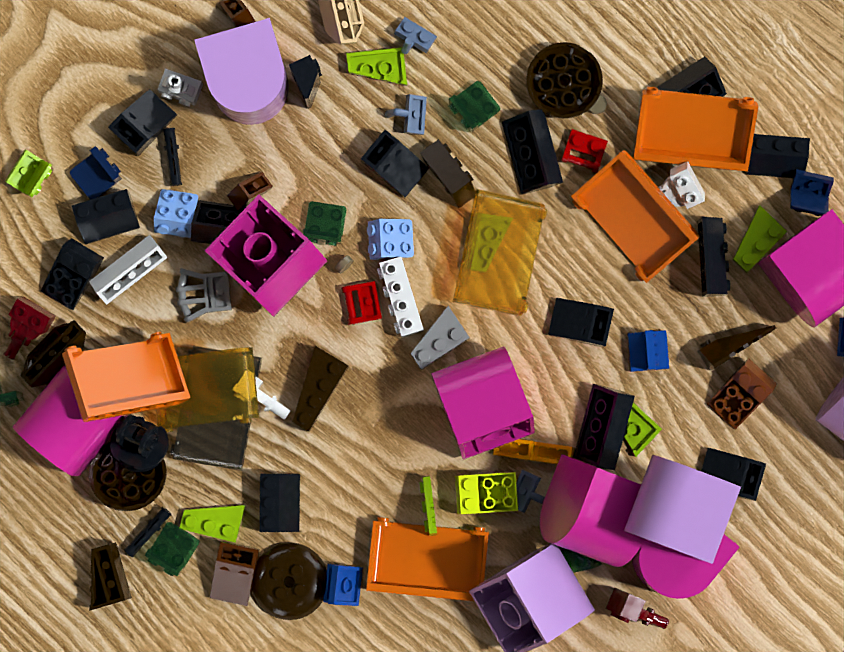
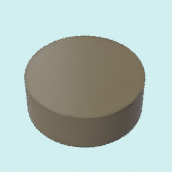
M600 95L589 111L593 114L604 112L607 106L606 99Z
M345 256L337 263L335 269L341 274L351 266L354 260L350 256Z

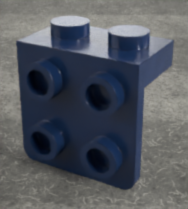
M96 146L90 150L91 155L70 171L72 178L90 200L100 197L122 179L119 175L120 169L115 163L111 165L107 160L109 155L103 148L99 150Z
M796 169L790 187V208L797 212L811 213L815 216H822L828 212L829 194L834 183V177Z

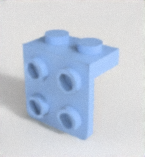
M166 189L161 190L154 215V232L191 238V223L198 202V195Z
M377 219L368 221L367 234L369 238L368 253L370 260L397 258L400 256L402 258H410L414 256L413 228L410 219Z

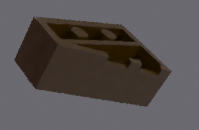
M438 139L420 152L435 177L445 187L446 192L453 197L457 207L460 208L477 196L471 182L474 179L468 171L464 172L461 169L463 165L457 157L453 158L450 155L452 151L446 143L442 144Z
M116 542L91 549L90 574H92L89 611L131 599L132 596Z

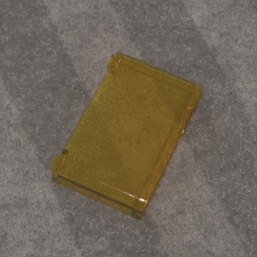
M476 189L453 302L514 316H522L523 313L527 312L528 302H526L537 244L542 220H545L547 215V209L544 204Z
M253 347L177 356L191 398L179 405L156 409L157 427L162 426L166 432H173V428L231 420H240V424L251 423V419L259 418Z

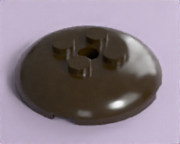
M560 42L549 45L536 54L527 71L526 85L531 100L539 109H542L544 113L552 117L566 119L584 114L596 103L602 90L603 76L601 67L591 52L574 43ZM565 77L569 80V84L563 86L560 84L559 79Z
M110 442L100 449L99 453L92 460L89 469L90 486L97 499L105 506L118 511H134L152 503L163 490L167 477L164 458L157 467L146 472H133L126 469L112 456ZM127 473H133L129 480L124 478Z
M299 543L278 544L264 552L257 561L252 583L254 597L260 607L273 617L283 620L304 618L313 613L323 602L326 590L327 569L320 556L309 547ZM287 576L294 578V586L288 587L285 585L284 580Z

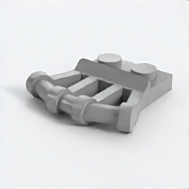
M180 269L179 273L181 276L176 287L179 298L177 306L180 307L185 316V323H189L206 313L232 310L229 276L226 272L200 274ZM188 276L203 280V284L186 286ZM204 290V298L186 299L187 291ZM190 304H206L205 308L193 314L188 307Z

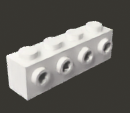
M149 235L89 282L107 305L168 257L151 235Z
M402 257L379 263L380 268H377L379 278L385 281L386 286L382 288L385 297H389L391 304L388 305L390 314L396 317L397 323H393L396 333L401 334V337L424 331Z

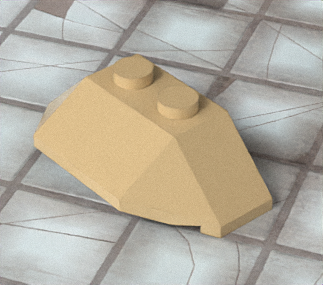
M318 0L325 32L339 45L356 43L365 25L359 0Z

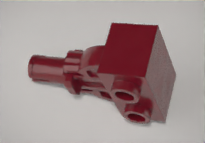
M24 296L17 298L8 314L11 317V330L8 334L11 337V342L4 355L15 360L22 345L28 346L31 340L37 338L40 334L48 332L56 315Z
M614 587L605 608L611 611V616L626 623H629L630 620L637 623L638 618L642 619V624L646 626L652 624L662 629H666L669 623L668 618L656 614L654 609L649 607L647 610L643 609L645 600Z

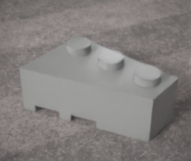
M447 306L411 352V356L421 370L470 338L449 306Z

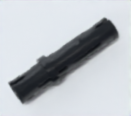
M175 128L163 129L165 139L164 151L167 154L170 186H180L182 182L177 150L179 145L176 142ZM170 140H171V144H172V152H173V155H172V153H171Z
M162 507L152 519L150 518L147 521L148 524L124 551L129 556L134 557L150 537L161 529L160 526L172 514L165 507Z

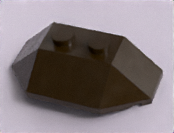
M75 320L54 327L28 354L20 376L31 388L49 384L59 370L65 366L62 353L65 352L67 347L76 346L83 351L86 331Z

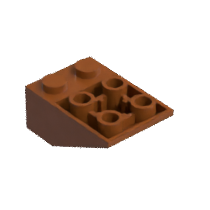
M748 358L710 399L707 405L736 430L774 391L777 383Z

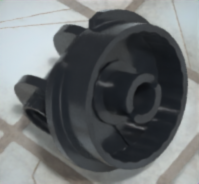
M132 414L121 420L110 440V449L114 459L119 461L123 467L133 472H146L157 467L165 457L169 446V439L165 428L162 426L157 427L155 424L145 421L143 417H136Z

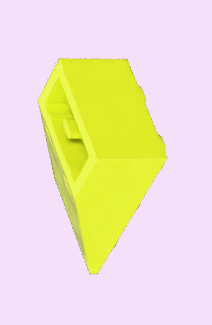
M516 472L455 476L457 514L518 511Z

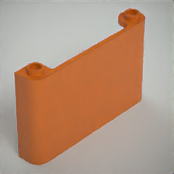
M647 87V89L642 91L633 159L680 165L688 161L690 166L748 172L758 103L751 97L740 99L658 90L656 87Z
M625 150L621 151L571 196L574 199L572 201L578 209L587 210L636 266L637 272H635V275L642 282L645 281L647 283L700 238L692 225Z
M156 332L151 334V338L147 341L89 351H82L81 348L76 346H70L65 349L62 356L83 422L175 406L191 398L170 333L162 334V332Z
M378 517L377 521H373L366 591L474 601L469 591L484 582L489 532H485L483 527H474L473 530L437 527V535L429 536V532H425L424 525L389 522V518Z

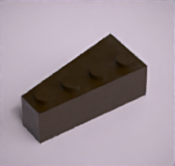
M315 346L292 420L293 423L308 432L311 431L349 365Z

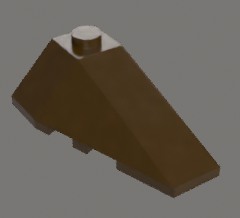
M773 325L728 336L712 342L708 339L700 344L701 349L697 352L708 369L712 370L775 330L776 326Z

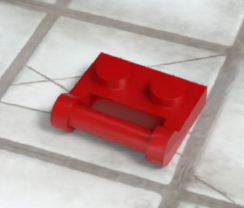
M571 129L561 162H570L592 169V172L598 173L608 141ZM573 150L596 158L595 163L570 155V151Z
M375 281L341 288L346 300L349 319H347L348 325L382 319ZM353 291L358 292L362 317H356L352 296Z

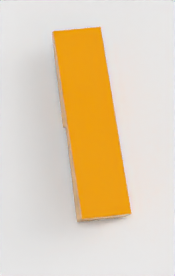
M518 439L494 448L493 455L558 464L561 454L573 458L575 448Z

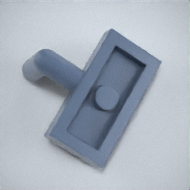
M404 17L394 33L405 40L402 47L403 54H407L412 46L427 54L437 38L436 35Z
M406 95L405 109L395 108L387 110L385 117H405L404 133L424 135L427 97Z
M525 470L521 471L516 482L518 510L523 513L526 512L531 499L543 504L545 498L535 493L541 478Z

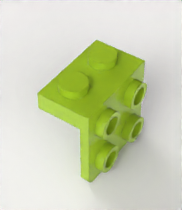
M24 149L5 182L22 193L33 197L40 192L42 188L41 183L44 178L47 179L50 176L52 164Z

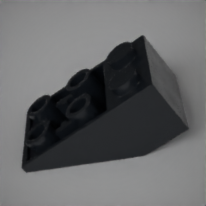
M149 89L125 109L108 128L136 155L140 156L163 129L172 122L177 114Z
M386 130L381 133L361 158V162L405 198L429 170L428 166Z
M71 238L63 244L43 284L41 292L69 309L74 310L88 288L89 281L96 275L104 257Z
M556 298L548 335L604 348L606 347L614 309L596 304Z
M707 447L701 472L741 486L738 496L756 501L766 463Z

